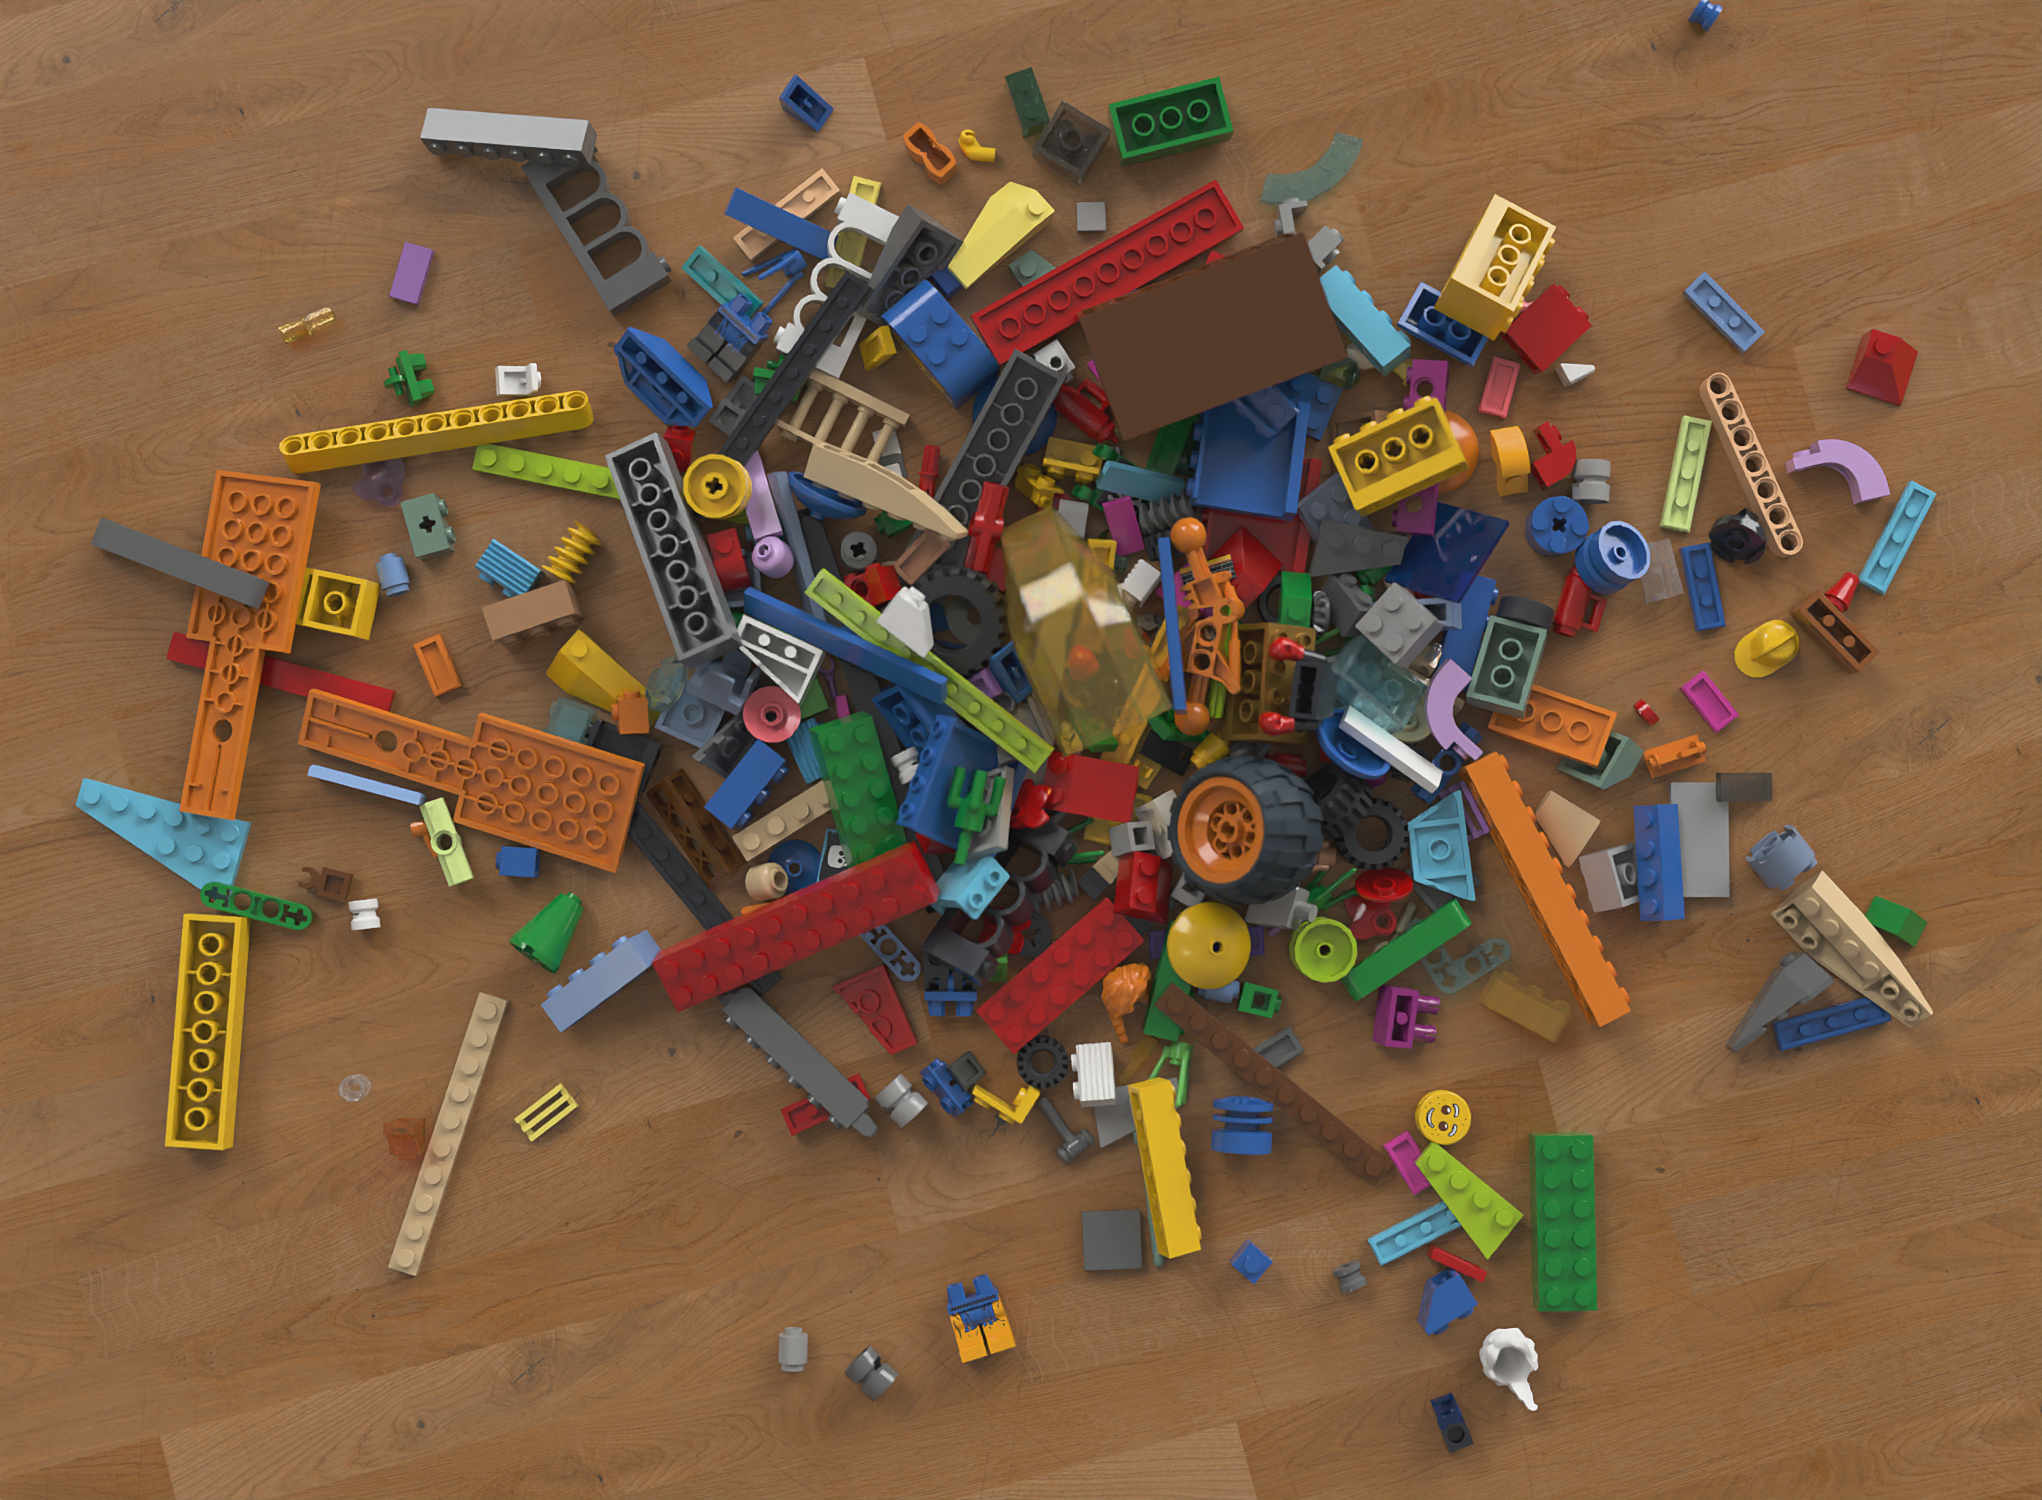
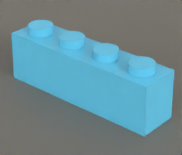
M1335 265L1320 277L1336 325L1383 377L1411 356V341L1402 330L1398 332L1391 325L1393 322L1385 311L1381 310L1379 312L1374 307L1372 297L1365 290L1361 292L1355 286L1356 282L1348 271L1342 272Z

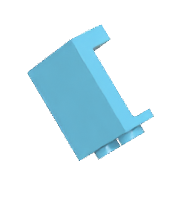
M990 856L966 862L965 865L956 864L953 861L936 882L940 893L937 901L930 905L941 916L948 907L961 908L971 919H977L1009 879V874Z

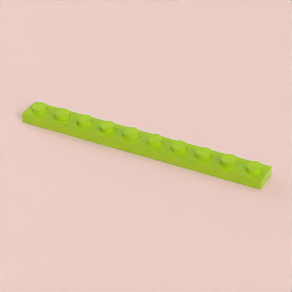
M493 444L477 445L472 468L474 471L620 500L608 467ZM746 509L738 516L722 520L742 525L750 524Z
M822 569L805 591L806 595L864 640L946 677L947 697L944 702L1034 773L1037 772L1054 750L1051 745L929 651L923 658L876 621L882 613L827 570Z

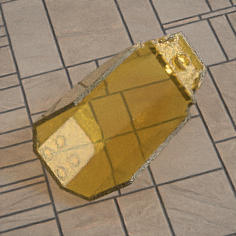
M1051 505L1003 528L1000 539L1009 633L1023 670L1063 756L1066 757L1172 708V694L1115 571L1079 535L1056 508Z

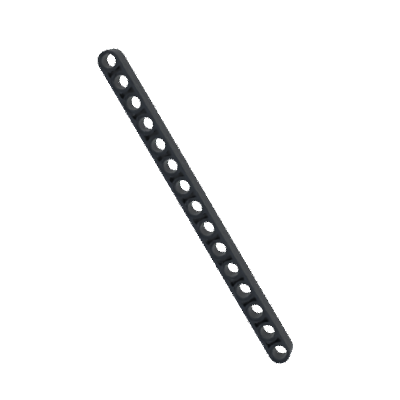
M807 507L797 510L814 577L816 578L818 573L825 569L843 583L822 520L809 514L810 509ZM823 608L827 623L838 628L846 626ZM838 657L857 713L863 711L872 715L899 812L909 791L910 782L904 785L901 784L899 780L900 773L897 768L893 767L890 758L901 753L902 749L896 733L871 700L881 691L876 675ZM903 827L907 843L916 841L937 882L944 874L938 853L924 854L916 833ZM931 905L925 906L928 915L937 912Z

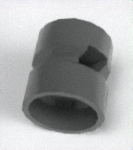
M869 1345L848 1365L843 1373L854 1384L861 1383V1391L871 1401H874L892 1384L899 1373L888 1362L881 1363V1355Z

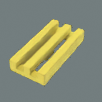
M560 1083L514 1120L517 1124H520L521 1129L524 1133L526 1132L532 1142L579 1105L563 1084ZM560 1092L563 1095L561 1098H559L556 1102L550 1105L547 1109L541 1112L530 1122L527 1123L524 1120L526 1117H528L531 1113H533L535 1110L541 1107L544 1103L550 1100L557 1093ZM565 1101L570 1104L536 1132L531 1129Z

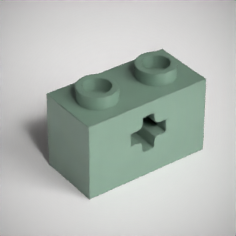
M432 493L400 502L416 558L425 560L454 552L453 543H456V537L452 526L448 527L445 516H448L449 512L444 499L440 500L438 495ZM429 520L436 523V525L432 526V532L425 529V527L429 526Z

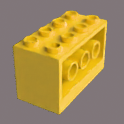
M1495 194L1473 230L1434 309L1492 340L1496 339L1500 331L1506 333L1513 319L1520 312L1524 304L1522 301L1534 284L1533 279L1537 276L1545 262L1543 260L1545 255L1549 253L1555 242V239L1551 238L1556 226Z
M1430 396L1421 398L1413 403L1415 407L1407 411H1403V409L1395 410L1386 416L1387 420L1379 424L1376 421L1367 423L1360 427L1361 432L1351 437L1349 434L1339 436L1333 440L1334 444L1328 447L1355 510L1362 517L1470 469L1437 397L1432 399ZM1421 437H1429L1427 443L1423 445L1418 443ZM1399 448L1402 450L1399 456H1391L1395 449ZM1372 460L1375 463L1373 464V467L1368 470L1367 468H1365V466L1369 461Z

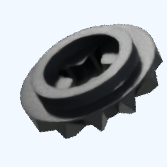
M1035 912L1029 918L1032 923L1029 929L1036 930L1040 928L1041 930L1034 935L1035 946L1027 939L1024 940L1023 948L1017 954L1022 957L1031 958L1040 955L1048 948L1051 942L1052 932L1048 921L1042 915Z

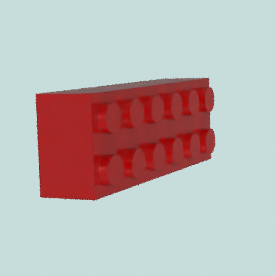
M1105 897L981 1004L976 1011L1007 1048L1015 1054L1145 940L1123 915L1114 913V904L1108 897Z

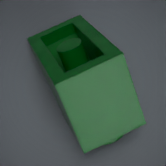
M1282 571L1277 624L1309 628L1312 602L1311 577L1309 573Z

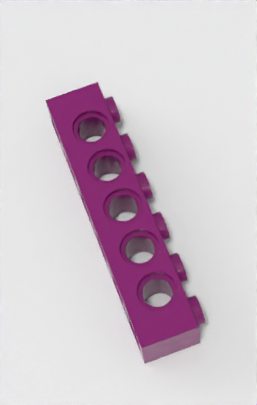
M1413 359L1412 367H1408L1406 373V384H1410V395H1405L1403 411L1415 407L1413 403L1423 398L1418 394L1419 389L1423 385L1429 384L1434 387L1430 398L1437 397L1446 415L1450 374L1448 361ZM1423 436L1420 438V441L1427 443L1429 437ZM1439 483L1399 501L1398 510H1393L1392 527H1396V532L1412 536L1434 537ZM1414 498L1421 499L1422 507L1419 511H1408L1407 505L1410 500Z

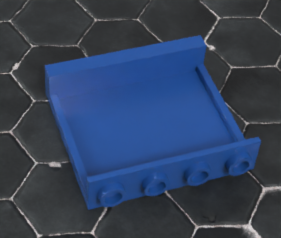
M1233 401L1200 412V423H1195L1193 440L1197 441L1196 451L1192 450L1189 468H1194L1193 478H1188L1186 495L1190 496L1189 505L1292 521L1297 514L1310 403L1298 402L1296 407L1300 412L1276 436L1270 439L1266 436L1262 437L1254 430L1252 426L1254 423L1247 416L1240 415L1234 409Z
M937 714L935 721L931 725L926 746L920 754V762L915 775L910 781L906 799L900 807L896 824L957 851L962 830L954 827L958 809L950 808L947 805L955 767L966 769L960 798H966L976 770L988 772L998 768L997 745L988 736L956 722L957 718ZM1020 761L1007 765L1014 769L1011 812L1028 769ZM996 853L988 856L995 858Z

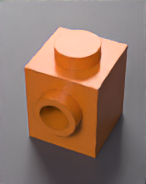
M639 690L623 691V695L616 696V703L611 704L612 721H617L619 734L649 733L648 699L645 694L640 695Z

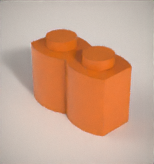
M917 122L903 135L908 155L917 163L924 165L927 175L935 183L943 186L957 173L954 155L947 147L937 143L935 135L926 125Z

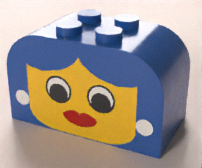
M926 279L881 316L882 325H889L892 337L955 410L960 408L980 391L985 384L999 374V365L987 347Z

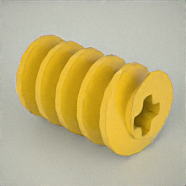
M576 520L573 521L578 529L567 528L571 539L565 537L560 539L565 547H554L558 558L553 556L547 557L552 566L542 565L544 569L569 583L576 582L571 574L572 572L582 573L578 563L586 565L589 563L584 554H595L590 545L601 546L602 544L594 532Z

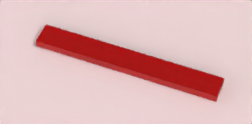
M173 632L166 659L205 669L210 642L186 638V634ZM264 656L260 678L261 685L308 697L309 691L315 688L384 711H391L396 693L394 690Z

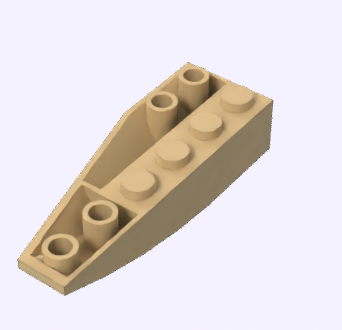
M826 442L813 444L804 477L812 480L814 486L827 490L832 488L838 491V496L845 499L853 500L856 498L863 501L862 505L866 508L873 510L883 509L893 519L912 521L913 526L917 529L924 531L931 529L939 532L938 536L944 540L955 541V539L967 537L968 530L945 508L900 475L873 461Z
M1823 871L1802 883L1772 911L1771 915L1811 958L1909 1028L1933 1014L1932 1009L1916 983L1883 937Z

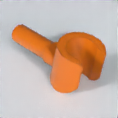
M420 820L411 823L410 827L413 837L423 836L424 842L427 844L433 858L437 857V853L431 847V837L425 821Z

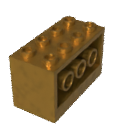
M1269 622L1238 625L1243 690L1241 693L1232 694L1227 689L1222 717L1221 740L1271 745H1308L1309 732L1293 731L1290 734L1286 733L1272 737L1261 731L1258 726V718L1262 713L1268 711L1278 713L1281 716H1289L1296 662L1289 660L1274 662L1268 656V645L1278 637H1287L1298 645L1304 646V649L1315 652V628Z

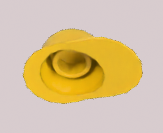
M1782 620L1769 621L1744 636L1738 642L1734 652V660L1738 669L1743 674L1762 678L1778 670L1796 656L1799 649V637L1796 630L1790 624Z

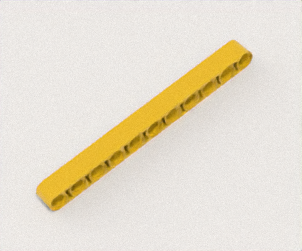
M570 391L293 435L285 438L280 443L279 449L288 469L292 473L300 474L583 429L592 424L594 415L587 394L582 391Z

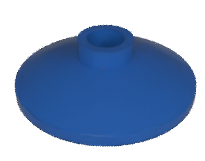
M789 840L781 843L772 851L768 863L774 862L779 864L788 876V886L784 895L792 894L817 883L821 854L812 844L802 840ZM792 863H798L800 866V871L797 874L790 872L789 867Z

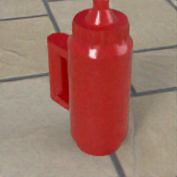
M1088 377L1077 389L1072 386L1069 388L1064 384L1053 403L1055 405L1054 409L1092 440H1096L1101 444L1104 441L1118 443L1119 439L1114 433L1116 425L1104 413V410L1109 406L1104 390ZM1083 389L1103 404L1100 409L1081 394Z
M1572 567L1569 575L1565 578L1552 621L1554 633L1570 638H1575L1576 632H1580V628L1598 633L1607 604V599L1591 594L1592 589L1582 580L1576 567ZM1590 599L1595 601L1589 623L1587 624L1583 622V618Z

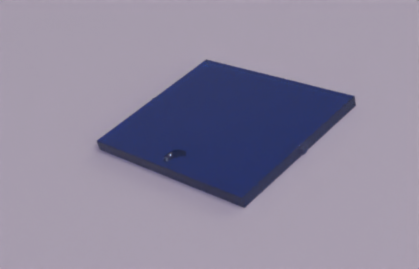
M1437 502L1434 537L1412 536L1405 546L1401 564L1393 565L1384 580L1386 583H1396L1403 588L1419 592L1420 594H1427L1460 604L1509 526V521Z

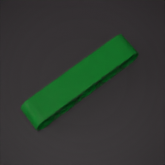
M1454 899L1354 965L1348 974L1339 980L1354 1002H1356L1466 929L1472 922L1458 901Z

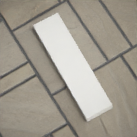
M1349 706L1344 711L1339 724L1340 729L1430 793H1433L1438 788L1443 771L1352 706Z

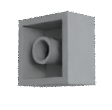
M1393 583L1355 625L1391 661L1405 669L1445 626L1405 588L1396 583Z

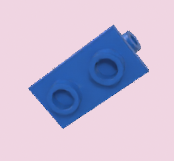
M937 1058L929 1064L930 1066H927L919 1073L922 1075L924 1085L930 1091H934L940 1098L941 1107L948 1114L956 1117L973 1104L970 1099L972 1096L967 1090L962 1092L957 1084L951 1087L948 1082L952 1078L945 1070L948 1065L944 1060L941 1062Z

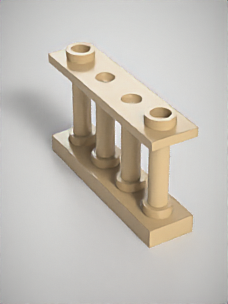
M815 368L807 379L806 385L808 387L789 425L779 420L777 427L782 431L780 434L782 437L796 443L797 439L811 446L813 444L825 443L843 405H847L849 401L858 406L857 410L859 413L841 449L852 452L868 418L876 414L884 418V426L867 459L878 463L894 430H898L899 426L906 429L911 418L909 414ZM825 389L833 393V401L815 437H812L799 429L818 391L822 392Z

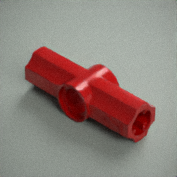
M984 481L977 511H974L969 525L970 540L964 558V567L980 572L989 571L995 543L999 542L1003 530L1004 518L1002 515L1009 487Z

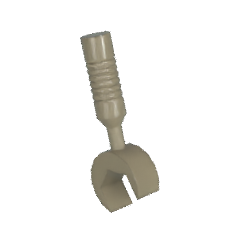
M1408 901L1397 921L1394 935L1390 941L1406 931L1418 908L1417 905ZM1389 941L1378 943L1374 947L1373 953L1389 943Z

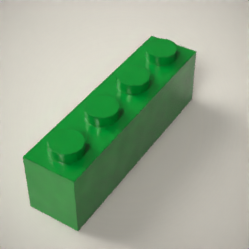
M1169 919L1141 1030L1144 1034L1177 1042L1179 1035H1184L1185 1030L1154 1005L1171 982L1192 999L1194 997V991L1190 990L1191 985L1183 981L1176 974L1168 958L1167 940L1171 926L1175 921Z

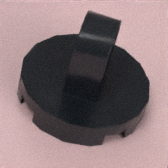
M1744 508L1737 515H1726L1717 519L1711 526L1708 535L1711 540V550L1718 557L1734 563L1735 559L1745 560L1744 564L1758 561L1765 552L1768 540L1765 530L1757 523L1758 515L1750 509Z

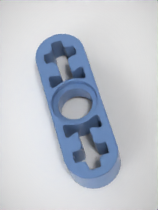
M886 924L875 928L878 933H881L882 929L887 932L886 935L881 936L877 940L875 945L871 941V939L875 938L872 932L868 931L860 934L862 939L899 979L908 982L915 980L920 975L921 964L919 960ZM885 939H892L897 944V950L891 956L883 954L880 949V945ZM902 950L907 954L902 959L906 963L911 961L915 963L913 968L915 974L912 976L909 973L905 976L901 973L903 966L898 961L895 966L890 962V960L898 957Z

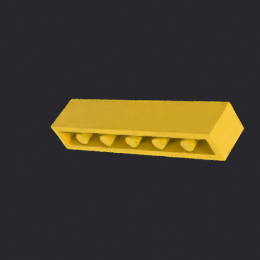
M1160 1077L1127 1085L1158 1254L1170 1259L1201 1250L1199 1240H1201L1202 1235L1194 1214L1197 1209L1196 1202L1193 1196H1191L1189 1186L1191 1184V1175L1188 1168H1186L1184 1159L1186 1147L1181 1140L1179 1131L1181 1119L1176 1112L1174 1104L1176 1099L1175 1088L1170 1080Z

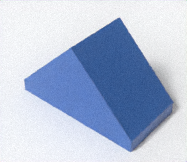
M795 74L779 97L784 111L817 132L820 131L834 110L831 105Z
M1014 641L1008 643L990 658L989 669L1000 687L1014 702L1019 703L1039 687L1038 682Z

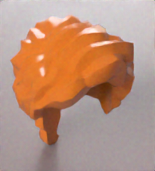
M1144 963L1116 966L1111 972L1106 974L1103 980L1101 998L1110 1015L1112 1025L1115 1028V1034L1119 1037L1120 1043L1123 1044L1129 1043L1122 1017L1134 1011L1135 1002L1139 1001L1142 1004H1147L1150 997L1149 992L1151 990L1152 978L1149 967Z

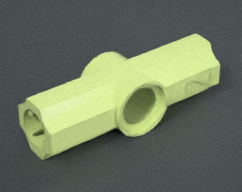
M439 798L419 806L431 837V847L438 855L449 887L473 879L472 871L462 847V837L456 831L445 799ZM446 834L450 835L453 840V844L448 850L443 849L441 846V838Z

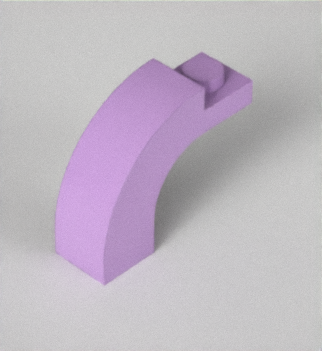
M1835 439L1819 440L1811 444L1809 450L1793 453V459L1785 462L1787 473L1820 466L1838 471L1849 485L1853 504L1880 499L1890 495L1886 477L1878 462L1867 451L1847 441Z
M1447 658L1434 672L1426 689L1424 698L1426 723L1432 736L1442 748L1446 750L1454 742L1456 745L1452 749L1463 759L1466 760L1470 757L1476 761L1483 751L1458 729L1453 718L1454 701L1472 678L1455 662Z

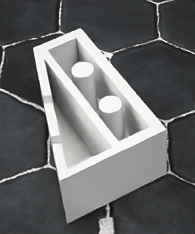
M743 615L737 628L743 644L739 649L802 706L826 655L825 652Z

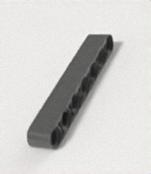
M102 517L91 541L92 545L257 609L260 608L270 583Z

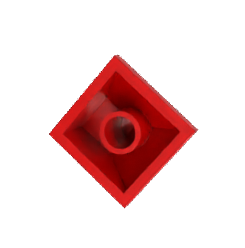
M1871 329L1862 335L1845 389L1901 406L1918 351L1900 337Z
M1243 525L1206 560L1209 561L1226 555L1231 556L1237 578L1229 581L1231 586H1234L1237 597L1243 602L1245 609L1265 590L1283 566Z

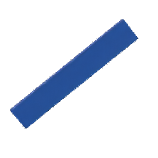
M1163 537L1158 540L1173 708L1177 715L1188 713L1172 543L1169 537Z

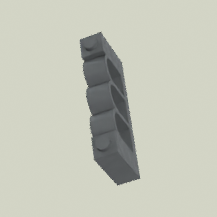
M596 146L594 147L590 165L573 167L565 163L552 162V164H542L538 161H528L521 168L613 316L671 282L667 273L672 270L663 256L657 258L654 251L651 252L650 246L643 234L630 226L631 217L625 204L618 196L610 193L608 177L594 156V153L598 151ZM585 171L598 174L600 176L598 190L589 198L563 213L550 191ZM613 205L618 207L621 211V219L618 225L588 245L583 246L571 224L601 206ZM625 238L638 240L642 245L639 258L628 267L604 280L591 258Z

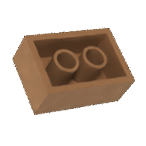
M565 580L482 607L492 641L501 645H507L508 648L523 644V639L529 636H534L535 639L551 634L550 629L561 627L562 630L572 628L578 625L577 620L584 618L574 586Z

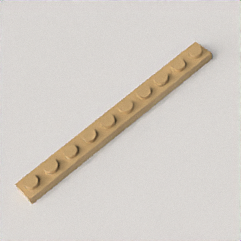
M484 992L479 993L388 1266L389 1268L413 1276L419 1273L509 1000Z

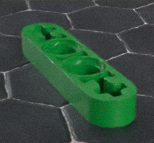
M213 881L207 883L200 891L201 901L210 908L294 930L307 928L311 925L314 917L312 909L305 904L222 882ZM216 886L218 887V893L229 895V890H232L233 893L229 898V907L224 906L227 901L225 899L218 898L211 902V896L207 895V891L213 890ZM239 894H246L250 897L251 905L247 910H240L236 907L235 899ZM268 901H273L279 906V913L274 918L264 914L263 907ZM285 904L290 905L288 912L297 913L300 909L304 910L303 915L307 916V921H302L298 925L296 924V919L290 916H286V922L281 921L285 913Z

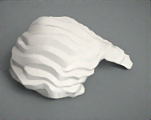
M1518 1328L1492 1331L1485 1338L1483 1347L1479 1352L1485 1375L1494 1381L1497 1386L1508 1385L1511 1392L1516 1394L1518 1401L1523 1402L1527 1410L1535 1411L1538 1408L1533 1402V1395L1527 1382L1529 1373L1533 1369L1534 1371L1538 1369V1355L1534 1350L1533 1341L1525 1337Z

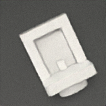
M530 363L527 366H497L495 368L497 396L530 397L538 392V389L541 387V374L537 371V365L534 363Z

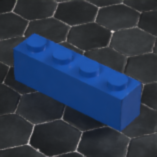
M1464 571L1458 575L1453 598L1461 601L1462 630L1443 631L1440 643L1442 654L1432 676L1439 666L1449 658L1472 678L1475 660L1478 658L1482 645L1480 643L1483 632H1486L1490 616H1488L1489 607L1495 604L1499 589L1495 588L1497 580ZM1470 682L1460 691L1461 693L1468 690Z
M1678 804L1633 806L1640 921L1685 919Z

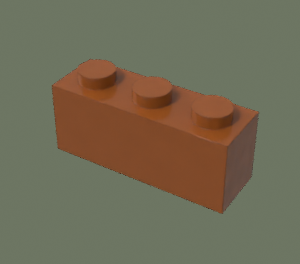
M1819 590L1809 593L1789 612L1848 674L1860 672L1880 653Z

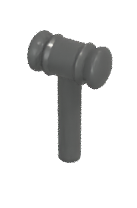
M1046 1096L1037 1102V1105L1065 1141L1061 1147L1056 1148V1154L1064 1164H1069L1071 1160H1075L1077 1156L1088 1150L1089 1146L1095 1145L1094 1137L1085 1128H1082L1080 1133L1074 1135Z

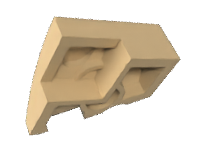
M1547 791L1534 812L1536 822L1542 827L1551 846H1554L1562 859V864L1567 868L1573 864L1601 822L1553 791Z

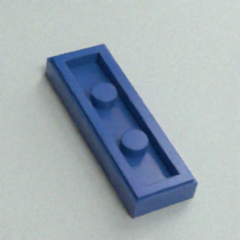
M1710 542L1679 548L1695 632L1725 627L1726 624Z

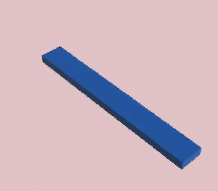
M749 587L744 592L745 614L940 705L946 700V677L754 588Z

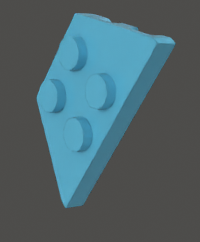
M1458 790L1409 821L1408 825H1406L1407 831H1410L1408 845L1412 876L1415 882L1468 901H1474L1475 892L1461 790Z

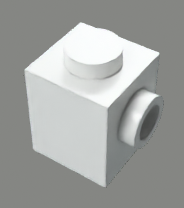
M1057 339L1033 354V359L1068 377L1064 383L1065 385L1074 378L1072 374L1075 373L1076 367Z

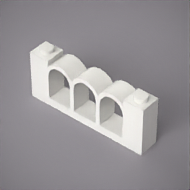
M849 193L847 199L840 198L834 213L839 215L836 221L839 225L830 233L827 242L829 258L819 262L813 269L810 278L812 294L801 299L795 307L793 324L788 322L786 328L780 326L773 342L778 344L775 351L787 355L805 330L800 323V311L809 303L823 304L827 299V296L817 286L816 279L821 270L826 267H837L844 271L848 270L858 278L869 282L872 273L843 260L837 255L834 249V239L843 231H854L885 246L891 229L899 218L898 216L852 193ZM856 311L851 317L853 321L841 347L832 344L816 366L817 369L837 379L866 321V318L859 315Z

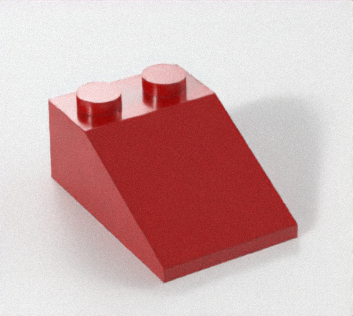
M1052 751L1048 756L1043 785L1051 787L1053 793L1043 809L1122 823L1131 822L1141 767Z

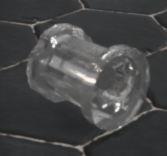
M363 1074L345 1077L339 1084L340 1096L349 1102L365 1098L371 1090V1082ZM350 1085H359L360 1090H351Z

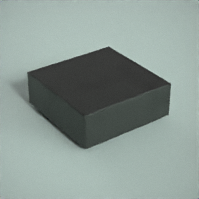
M970 1051L964 1053L945 1069L962 1092L986 1074Z

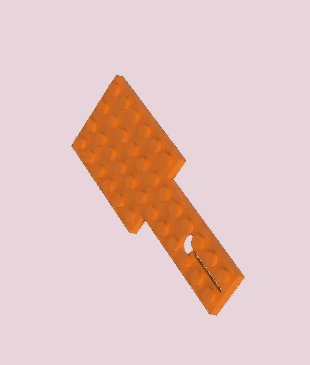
M223 470L216 471L201 556L270 583L259 609L203 587L195 586L186 638L210 642L179 809L181 812L235 820L265 651L288 654L291 652L321 487L319 483ZM228 720L232 725V735L227 741L222 742L216 736V728L218 724Z
M315 688L311 689L308 694L298 740L299 745L459 795L453 822L616 873L619 869L645 767L644 763L485 713L478 715L473 738ZM381 731H390L396 736L397 747L394 751L382 749V745L377 741L378 734Z

